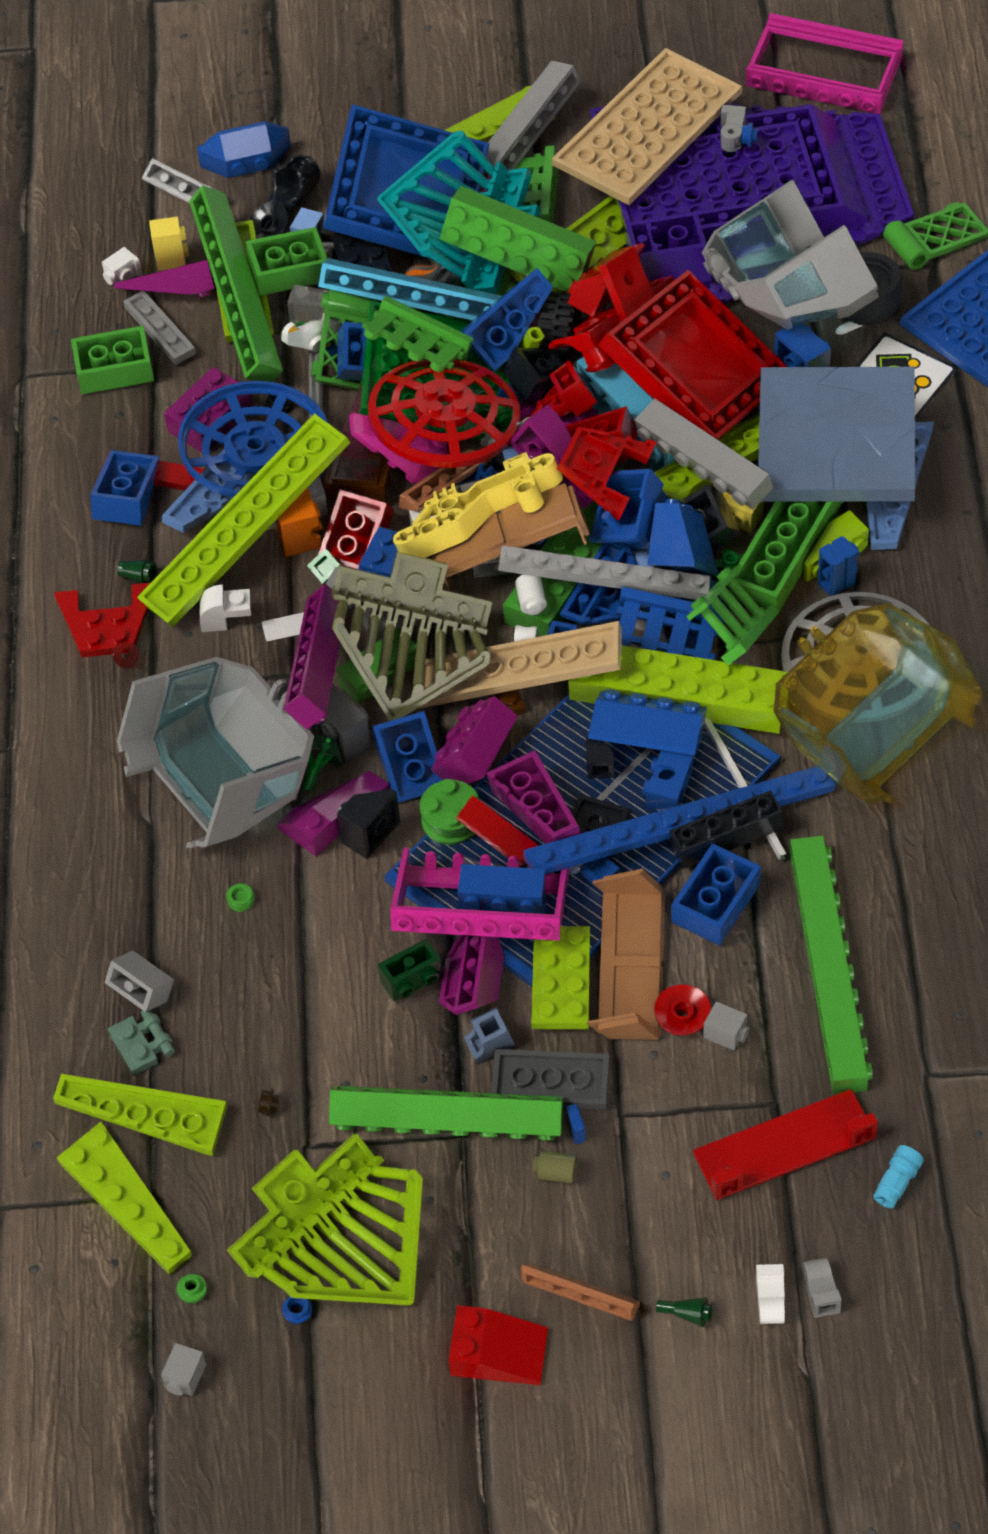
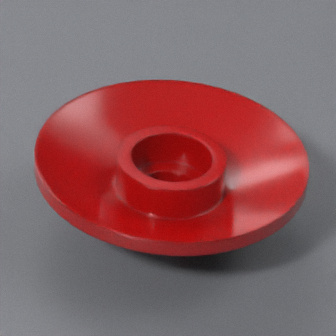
M685 984L674 985L662 991L654 1005V1015L658 1024L667 1032L675 1035H690L704 1028V1022L711 1011V1004L705 993L694 986ZM679 1013H686L687 1015H686V1016H679L678 1014H679Z

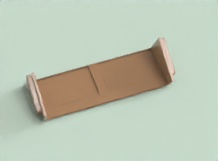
M563 483L542 492L543 506L531 513L524 512L519 502L501 509V513H493L464 542L431 555L432 560L448 564L442 589L453 591L452 575L500 557L502 545L523 548L576 526L584 545L587 544L586 536L589 535L588 523L573 486L567 487Z
M644 869L604 876L603 879L593 881V884L603 892L599 1015L597 1020L587 1021V1024L608 1039L659 1040V1037L662 1035V1027L656 1021L654 1005L657 997L663 991V968L661 967L664 961L665 895L663 894V887Z

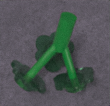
M322 735L321 737L314 736L312 748L320 752L315 763L312 752H310L308 760L309 769L302 787L304 790L313 791L319 770L328 762L337 768L344 764L340 758L339 744L327 735Z

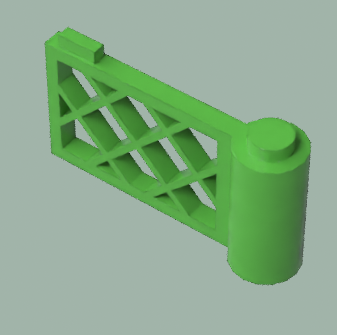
M957 201L946 205L944 210L905 224L902 221L890 222L885 227L883 237L911 270H918L929 259L987 239L988 228L965 202L960 204ZM963 212L967 220L953 217V215ZM939 220L948 223L947 227L933 224V222ZM950 224L964 226V229L962 231L950 228ZM967 227L977 229L979 233L966 232ZM916 228L926 229V230H927V233H926V234L919 233V232H916L914 229H916ZM930 231L943 233L944 236L940 238L929 234ZM947 235H952L961 239L953 241L946 239ZM927 242L938 244L940 247L931 250Z
M328 289L327 293L323 292L320 307H324V320L318 361L313 360L310 375L315 377L314 382L361 391L362 381L354 383L345 379L339 380L337 375L332 378L321 376L322 368L329 363L337 373V364L334 361L337 359V354L331 357L325 349L326 344L332 340L338 346V332L336 334L333 333L329 327V319L337 320L341 325L343 322L363 323L367 320L369 302H378V300Z

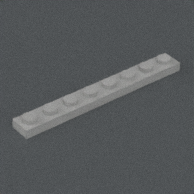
M503 545L498 571L619 589H622L623 586L654 594L697 600L702 595L705 596L709 592L710 576Z

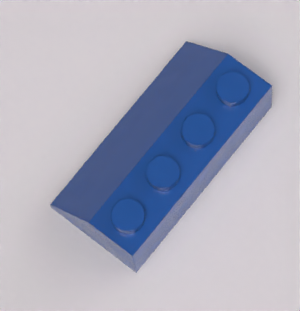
M607 689L600 691L596 699L588 739L695 756L703 738L707 707H702L696 702H685L683 704L673 702L672 699L665 697L651 699L640 693L626 695L620 694L618 690Z

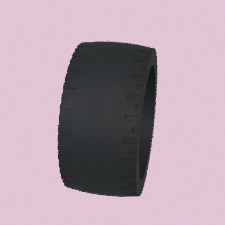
M861 252L860 254L878 286L876 291L879 297L851 316L841 319L864 326L879 324L893 317L901 306L903 296L902 274L898 264L892 258L881 253Z

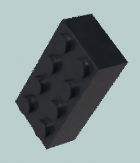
M345 234L332 236L335 260L392 272L384 245Z

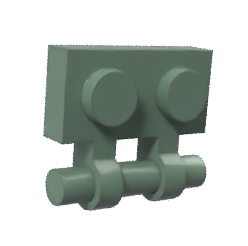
M152 1010L147 1012L141 1011L144 1020L139 1024L131 1016L107 1028L112 1041L132 1076L157 1065L158 1060L155 1054L162 1051L165 1057H170L175 1053L170 1035L163 1031L159 1016L154 1014ZM151 1032L155 1039L148 1043L144 1035Z

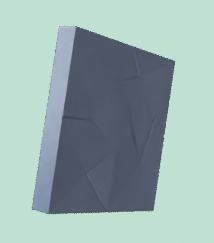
M761 367L758 467L770 475L773 489L761 501H915V367Z

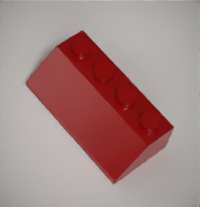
M643 243L632 245L635 247L639 258L645 247ZM625 248L610 252L605 258L601 257L595 266L592 265L587 273H582L578 281L574 280L568 291L571 294L568 304L592 317L609 304L612 300L598 266Z

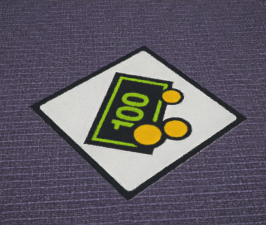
M885 332L855 366L915 367V421L959 368Z

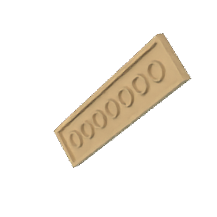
M619 621L487 647L490 653L488 666L419 708L621 670L622 626ZM476 649L467 651L469 661L478 656ZM456 653L446 655L447 675L457 669L458 659ZM435 657L426 659L424 688L435 682Z

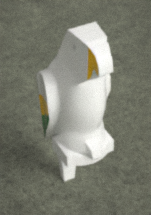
M324 313L321 320H312L298 327L290 322L283 329L281 340L290 346L308 349L315 353L318 352ZM329 319V327L334 334L339 331L341 323L337 320ZM332 340L326 344L325 348L335 344V342Z

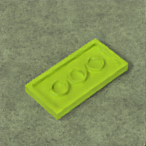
M561 926L560 941L534 939L532 1029H589L587 1021H589L590 926Z

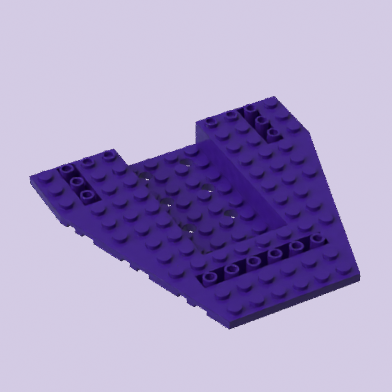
M732 103L731 106H741V104ZM812 104L792 108L777 107V110L761 109L762 105H752V108H746L745 125L753 123L754 128H758L757 142H752L751 147H747V144H742L741 148L735 152H727L721 148V115L718 116L630 205L618 200L626 229V247L638 243L645 244L639 259L648 281L672 275L675 280L685 271L689 270L726 305L735 300L729 291L726 292L721 283L718 284L713 275L710 276L703 265L706 260L702 255V251L715 230L785 185L781 183L782 181L793 180L824 238L845 225L855 245L859 246L883 235L885 227L890 222L902 221L905 224L913 221L914 212L880 114L851 112V115L835 114L833 110H826L825 113ZM604 107L590 109L591 120ZM742 188L744 191L738 192L734 189ZM695 196L696 199H688L686 197ZM643 203H647L649 206H647V207H642V206H639V205H640V204H643ZM760 215L755 216L725 236L724 239L735 258L775 245V241ZM783 260L742 268V271L749 280L766 277L787 262ZM794 272L790 273L789 275L785 276L784 278H787V277L793 275Z

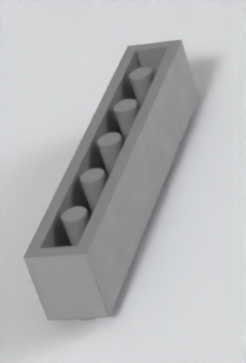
M551 60L489 140L487 159L494 167L496 162L501 161L506 169H515L581 83L573 65ZM484 170L483 176L487 178L488 173Z
M655 398L635 418L634 421L638 429L637 434L644 441H647V439L656 441V447L663 454L667 455L669 453L674 456L681 466L690 467L702 480L708 479L717 490L722 493L726 491L732 495V498L739 505L743 506L745 504L754 509L773 489L770 475Z

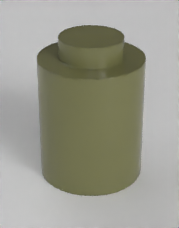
M541 1150L540 1156L535 1155L533 1173H537L539 1180L573 1184L577 1155Z

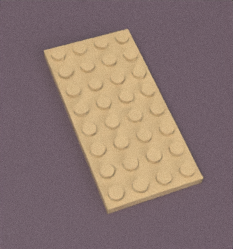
M665 48L552 158V165L630 205L721 115L722 105H731L742 94V86Z

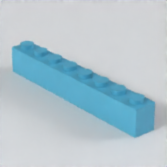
M330 258L322 263L318 285L321 288L381 301L385 296H388L409 307L468 320H474L502 297L501 295Z

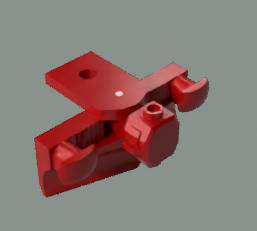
M634 246L625 248L598 266L613 306L597 313L594 317L589 316L588 320L573 329L575 335L553 340L548 345L550 349L573 346L579 352H582L588 366L585 369L587 372H601L610 368L615 363L598 344L609 331L674 281L673 275L648 281Z

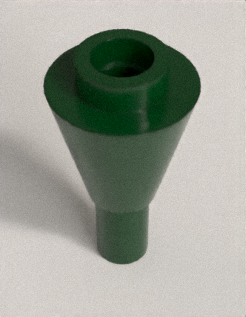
M707 1297L676 1302L657 1300L656 1312L674 1314L681 1319L704 1327L706 1322L711 1321L713 1306L708 1304Z

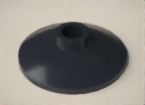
M271 201L264 203L254 211L249 220H253L256 239L284 232L288 222V212L285 206L279 202Z

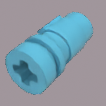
M905 1145L898 1146L894 1157L889 1161L890 1167L879 1182L873 1198L884 1207L894 1208L906 1190L910 1179L916 1176L917 1171L924 1162L923 1156L911 1147Z

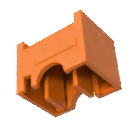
M308 487L276 520V530L285 557L319 549L322 545L321 536L317 532L323 530L319 519L321 514L317 502L313 503Z

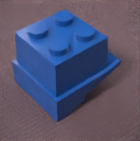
M651 469L613 471L606 486L630 497L620 520L615 519L609 511H606L598 504L590 541L591 543L620 542L628 545L630 549H649L655 503H665L666 499H669L662 490L664 484Z

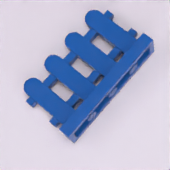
M622 586L620 606L624 607L618 606L617 615H621L620 625L622 626L623 646L630 647L631 644L641 646L642 649L660 650L667 653L715 660L716 654L711 653L714 637L720 638V636L700 613L690 621L686 616L693 610L690 606L693 602ZM709 606V608L724 624L723 619L717 614V612L712 608V606ZM637 619L647 621L643 638L633 636ZM663 625L673 627L669 644L659 642ZM689 631L699 633L695 649L685 647Z

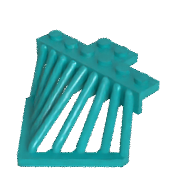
M455 131L377 197V200L423 257L429 256L462 279V283L468 289L498 293L505 266L440 240L443 223L447 214L399 198L406 191H414L417 194L449 206L452 197L418 183L423 176L432 175L455 190L463 186L540 218L542 210L538 205L523 206L532 176L529 168L507 170L501 161L496 162L494 167L464 131ZM462 145L492 179L484 177L457 154L455 150ZM444 159H450L487 192L476 191L436 166ZM450 259L462 265L464 268L462 269L460 266L452 262Z

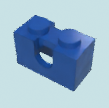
M661 750L659 757L653 758L650 773L653 776H651L650 780H645L642 795H646V807L665 810L681 805L693 772L692 755Z

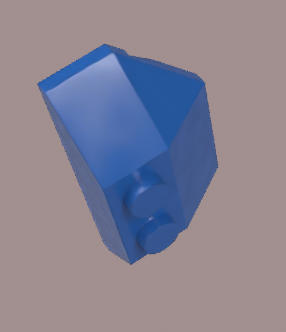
M264 121L219 131L204 144L197 147L200 167L226 178L274 168L291 148L289 129L287 126Z
M620 542L602 543L593 558L636 565L630 547ZM578 583L560 612V616L583 625L620 621L621 615H617L618 606L624 607L620 606L622 589Z

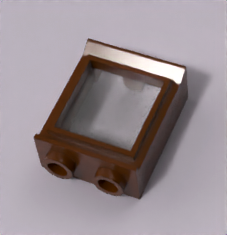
M343 450L326 468L327 472L322 474L321 483L325 489L326 499L337 500L339 491L343 490L386 503L385 486L390 487V473L394 474L395 469L387 464L388 459L381 453Z

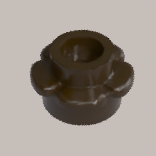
M273 1088L270 1091H261L258 1112L265 1113L266 1116H269L270 1112L276 1113L279 1095H273Z

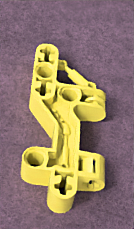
M525 452L504 461V471L476 482L466 492L459 493L455 483H452L451 488L448 490L446 487L442 488L443 492L438 493L436 490L433 491L434 497L424 503V509L413 521L412 526L394 535L393 542L398 552L423 558L464 542L493 513L518 502L526 513L537 511L544 504L542 492L559 485L563 480L562 473L557 470L558 464L553 454L548 453L530 459L528 453Z

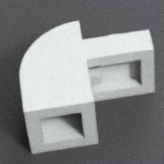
M223 584L206 589L199 600L202 632L228 630L227 618L251 616L250 589L224 591Z

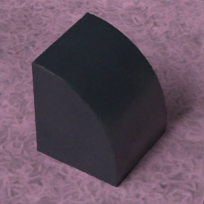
M586 737L587 779L614 778V757L611 748L603 741Z

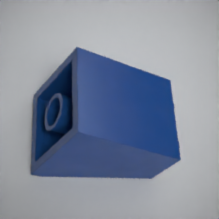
M666 499L665 503H655L647 565L658 569L716 577L718 570L703 515L694 511L693 506L682 505L680 500Z

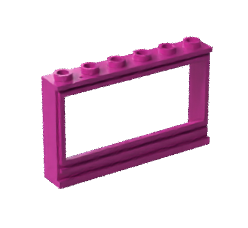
M770 13L749 66L746 68V86L880 114L903 58L904 40ZM773 33L891 57L878 90L760 65Z
M403 848L390 908L391 931L560 941L569 868L561 870V874L549 873L545 875L546 893L558 894L555 915L404 906L408 886L458 889L461 864H464V856L461 853L453 855V868L437 867V855L435 852L429 851L425 856V866H411L409 862V848ZM487 854L482 855L480 865L492 866L491 856ZM510 856L507 866L519 868L518 857Z

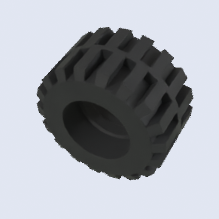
M551 291L545 300L537 320V327L541 329L545 336L539 349H550L548 345L553 340L575 335L573 329L580 325L581 310L568 304L571 294ZM572 346L552 350L557 355L570 356L575 348Z

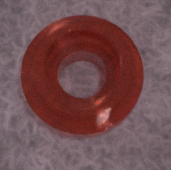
M121 642L115 646L112 657L118 666L129 668L138 661L139 652L134 644ZM124 650L129 652L127 659H122L121 653Z

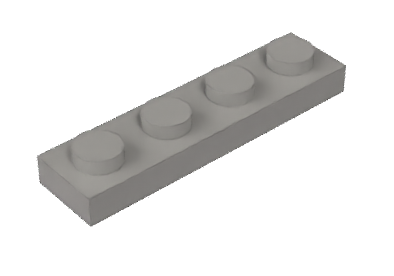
M141 291L123 301L124 308L140 326H144L146 333L175 365L196 354L195 347L145 291Z

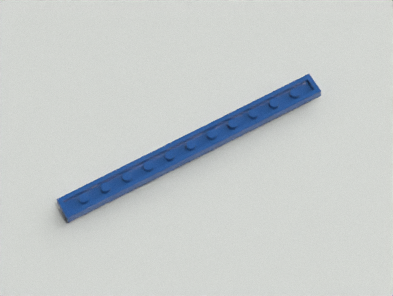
M823 764L524 850L523 857L529 868L545 869L546 875L670 839V830L770 790L781 807L833 792L835 783Z

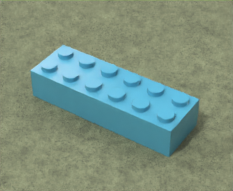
M584 357L577 360V371L584 378L597 400V403L592 408L598 410V415L627 406L634 421L652 402L653 399L616 362L606 370L590 373L585 370L588 366ZM637 435V441L646 442L639 435ZM655 445L647 465L655 472L675 461V458L669 453L667 455L663 454Z

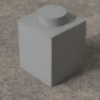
M717 1001L704 1022L705 1039L734 1051L739 1042L743 1043L746 1040L750 1027L747 1026V1014Z
M177 1343L174 1344L161 1373L164 1386L169 1392L179 1396L183 1395V1393L193 1396L207 1365L203 1352Z

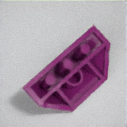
M460 935L445 959L439 1003L455 1015L498 1001L504 954L498 937Z

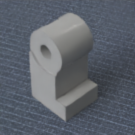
M722 105L721 148L727 152H735L741 148L742 127L746 123V107Z
M824 1257L802 1262L805 1287L814 1318L840 1313L842 1300L839 1290L836 1289L828 1259Z

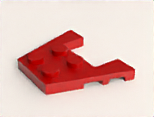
M578 426L557 470L603 509L609 511L615 519L620 520L630 497L606 486L621 454L647 464L657 442L649 439L646 442L631 439L632 436H626V438L610 436V432Z
M150 583L131 584V606L79 611L78 590L54 592L56 602L60 607L63 618L70 629L82 658L134 652L143 628L145 615L149 612V608L140 602L137 597Z

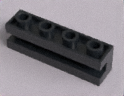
M770 790L670 830V837L673 840L671 848L682 869L699 863L712 843L729 851L782 830L783 813Z

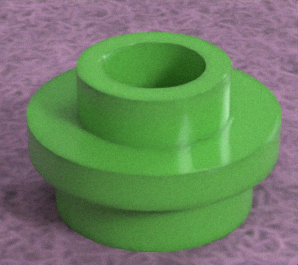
M197 1274L185 1275L177 1284L179 1298L187 1303L199 1302L207 1291L205 1280ZM189 1285H196V1288L193 1290L186 1289Z

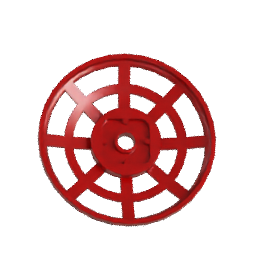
M422 359L421 361L408 362L392 369L375 384L368 402V420L372 431L380 442L398 456L411 462L439 468L472 466L497 456L510 445V440L518 431L516 423L520 422L521 415L516 394L494 372L478 364L459 359L453 361V367L474 372L470 373L458 368H452L451 370L446 368L441 372H436L431 368H426L409 374L406 377L397 376L409 370L430 366L431 361ZM433 373L435 379L425 384H422L414 380L420 376ZM444 373L465 376V378L459 382L445 379ZM487 377L506 392L510 399L496 396L490 385L482 378ZM387 382L398 384L393 391L391 403L376 408L379 390ZM476 382L488 395H474L469 386ZM404 387L416 390L414 399L399 401ZM441 402H447L449 405H442ZM476 403L490 404V411L485 419L475 412ZM498 405L513 408L512 421L504 434L492 425L497 416ZM414 408L419 419L412 423L402 412L403 409ZM393 412L398 422L408 430L407 433L399 441L384 428L378 416ZM468 421H472L477 425L470 430L457 433L456 427L462 426ZM428 424L437 428H446V433L425 430L424 427ZM484 431L496 440L482 449L469 453H460L459 441L476 437ZM417 436L433 441L448 442L450 454L428 453L412 448L410 445Z

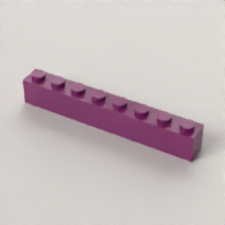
M326 583L307 598L284 704V710L306 730L314 724H320L327 716L329 696L333 686V675L336 672L335 665L338 659V649L341 645L332 629L339 600L333 599V590Z

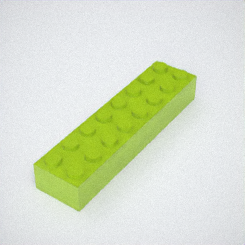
M622 645L621 670L570 679L568 681L569 700L595 704L600 691L607 689L618 690L620 694L626 695L640 693L651 699L665 697L677 703L696 702L702 707H707L705 718L710 719L712 723L780 734L789 694L790 672L735 663L727 665L723 661Z

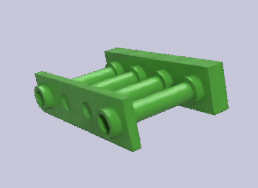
M740 564L733 569L726 567L716 576L719 579L705 596H700L690 605L693 610L686 616L690 621L700 613L726 643L727 651L721 658L727 665L747 652L780 612L774 604L770 605L767 609L759 607L734 577L742 569ZM726 586H728L731 589V591L736 595V597L742 602V604L752 614L751 616L741 606V604L736 600V598L730 593ZM718 595L733 611V613L739 618L743 625H741L737 621V619L731 614V612L726 608V606L720 601V599L717 597ZM709 605L712 606V608L717 612V614L723 619V621L728 625V627L734 632V634H735L734 636H733V635L731 634V632L726 628V626L720 621V619L715 615V613L709 608Z

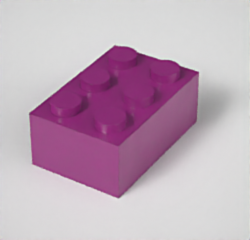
M212 367L164 412L168 433L178 438L180 425L187 412L196 402L216 389L239 382ZM251 394L236 396L241 408L253 407ZM227 399L208 408L198 417L197 421L210 427L219 417L231 412ZM235 419L223 425L218 432L226 435L237 425ZM191 428L187 444L202 453L204 435ZM212 440L210 444V449L213 446H215L218 442Z
M495 696L484 701L480 700L471 707L466 706L458 714L457 718L459 721L456 726L448 732L446 744L436 753L434 757L436 761L431 770L442 780H458L466 784L484 778L518 716Z

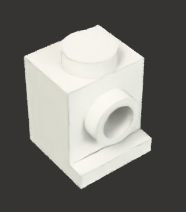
M125 247L102 261L103 277L109 285L131 279L135 276H142L139 258Z

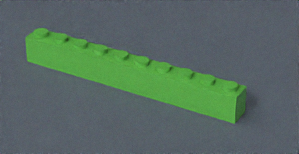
M202 185L189 200L245 379L273 382L283 369L226 194Z
M824 836L790 839V859L832 1094H839L847 1090H852L853 1092L867 1091L868 1080L873 1078L872 1066L870 1062L865 1061L864 1055L868 1054L866 1037H861L860 1030L863 1029V1019L861 1012L856 1013L855 1005L859 1004L857 988H852L851 981L854 980V971L852 964H847L846 957L849 956L848 940H843L842 933H845V923L843 916H838L837 909L841 908L839 892L834 893L833 886L836 885L835 870L829 869V862H832L830 846H825Z

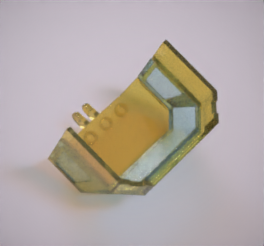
M885 603L852 611L826 637L816 626L810 628L811 636L818 644L813 648L807 639L801 637L797 643L806 656L776 683L773 710L794 747L798 748L845 790L867 804H877V801L897 803L893 796L879 787L952 717L974 729L976 718L973 717L975 706L981 703L983 695L953 638L892 604Z

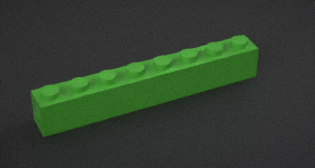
M334 1085L330 1090L329 1125H337L339 1130H352L354 1126H365L366 1131L376 1132L382 1131L383 1127L394 1128V1132L409 1133L411 1129H423L424 1134H440V1130H447L456 1136L469 1135V1132H480L482 1137H497L498 1133H507L510 1138L523 1139L527 1135H538V1139L555 1140V1137L561 1136L564 1097Z

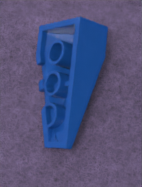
M538 268L533 270L460 331L474 338L470 350L493 371H496L509 359L512 351L519 345L553 288Z

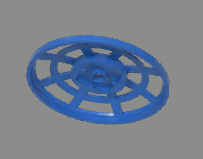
M247 381L230 384L205 395L187 412L180 425L178 434L179 454L183 465L198 483L221 495L234 497L239 492V490L234 489L237 486L244 487L249 482L242 480L247 473H257L302 427L293 417L282 412L287 399L306 409L312 416L315 413L327 422L326 416L310 397L287 385L266 381ZM269 394L277 396L272 408L258 406L241 408L236 396ZM227 399L231 412L219 417L210 427L197 421L198 417L208 408ZM249 415L268 416L265 422H247L245 416ZM235 419L237 426L227 435L218 432L223 425ZM279 419L288 424L294 431L283 436L281 431L275 427V424ZM191 428L204 435L202 441L203 457L188 458L186 443ZM215 440L224 444L225 454L210 456L211 441ZM251 445H257V446H259L260 448H258V449H251V448H249V447H250ZM229 462L237 470L231 477L223 473L216 465ZM207 466L212 473L227 483L223 487L212 483L201 476L193 467Z

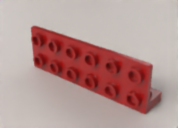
M847 1090L693 1150V1155L717 1201L872 1141L877 1136L878 1121L873 1113L865 1115L853 1091Z

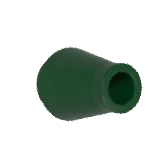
M149 559L120 561L117 566V574L139 583H151L157 577V565Z

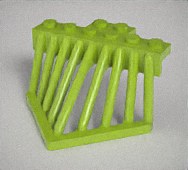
M358 1134L351 1135L314 1170L298 1150H293L251 1188L269 1211L227 1249V1252L248 1277L258 1278L260 1275H263L283 1289L290 1298L412 1305L415 1297L423 1178L414 1169L379 1166L385 1160L382 1156H374ZM366 1177L406 1181V1193L370 1182ZM353 1189L399 1203L404 1208V1222L396 1220L363 1201L356 1195ZM340 1201L397 1233L402 1238V1251H397L351 1217ZM328 1213L390 1261L394 1262L400 1270L399 1282L395 1281L344 1237L326 1214ZM313 1226L389 1291H381L373 1280L365 1277L328 1246L313 1229ZM300 1238H302L306 1243H308L312 1248H314L318 1253H320L324 1258H326L331 1264H333L337 1269H339L343 1274H345L361 1289H351L350 1285L348 1284L345 1278H341L338 1274L332 1271L319 1259H317L310 1252H308L303 1243L301 1242ZM286 1251H290L333 1287H323L317 1276H313L292 1261ZM275 1262L307 1286L297 1285L296 1281L286 1278L273 1268V1263Z

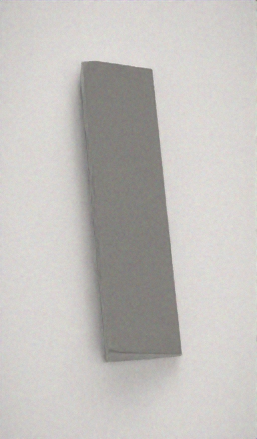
M153 158L141 178L188 203L202 185L207 186ZM226 195L228 203H230L232 199Z

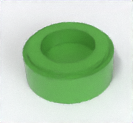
M235 884L226 893L228 906L234 911H246L254 904L253 890L247 884Z

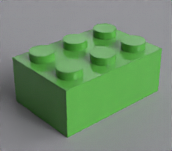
M316 227L246 241V258L259 296L319 284L322 263L327 259Z
M144 326L71 339L81 395L154 381Z

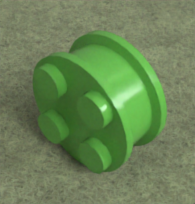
M444 779L431 785L423 793L420 800L421 823L426 835L433 841L445 845L460 844L472 838L475 833L455 818L472 795L479 800L476 791L462 781Z

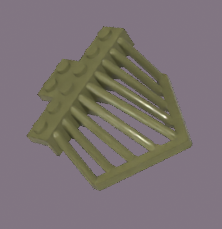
M398 551L395 554L390 576L339 565L332 591L333 599L339 600L332 629L389 721L402 718L488 666L490 660V653L480 633L487 635L488 629L486 626L492 600L442 589L448 568L447 563ZM352 603L355 604L350 632L348 633L344 627V620L348 606ZM367 607H369L371 612L362 656L357 648V644L360 639L363 616ZM383 611H386L387 616L376 678L370 668L374 660L379 622ZM403 615L391 698L389 699L385 690L388 682L387 677L394 632L398 616ZM415 618L419 619L413 688L410 698L401 702L409 642ZM434 622L435 682L424 688L427 641L431 624ZM447 626H451L458 665L457 669L446 675ZM464 630H467L478 653V656L470 661L463 635Z

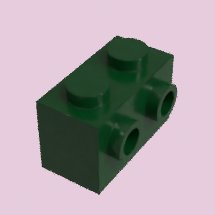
M427 938L378 963L380 982L393 1002L400 998L409 997L415 990L425 985H431L442 977L441 959Z

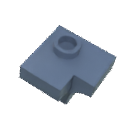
M497 1007L471 1019L473 1030L464 1037L477 1064L493 1057L495 1049H509L515 1046Z

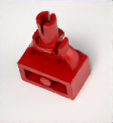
M569 360L549 375L555 386L546 394L544 399L537 402V409L524 417L522 421L527 417L533 416L546 405H549L560 417L571 411L576 416H579L582 413L588 412L597 403V400L584 378Z

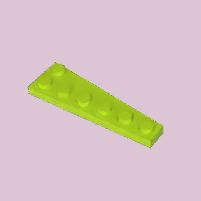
M101 1122L56 1157L58 1163L169 1275L192 1257L190 1249Z

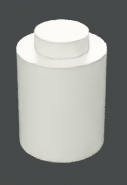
M524 574L518 577L515 585L521 611L529 615L539 614L547 605L541 577Z

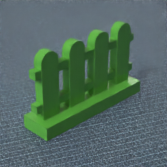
M555 145L545 146V156H541V153L535 154V157L522 158L515 167V169L529 168L533 172L528 190L532 189V191H527L523 206H540L542 210L540 218L553 224L559 171L557 167L552 165V158L557 154Z
M388 296L382 299L379 311L376 310L374 312V319L371 322L366 320L362 326L365 329V337L373 340L382 337L387 340L386 346L389 349L399 350L402 347L408 350V357L411 360L421 361L425 358L431 361L430 368L436 372H441L446 368L451 370L455 359L466 361L474 338ZM391 327L395 329V331L391 333L387 331V329ZM411 338H414L417 341L415 343H412L409 340ZM433 349H436V350H438L439 352H438L437 354H434V353H432V352H430V351H432Z

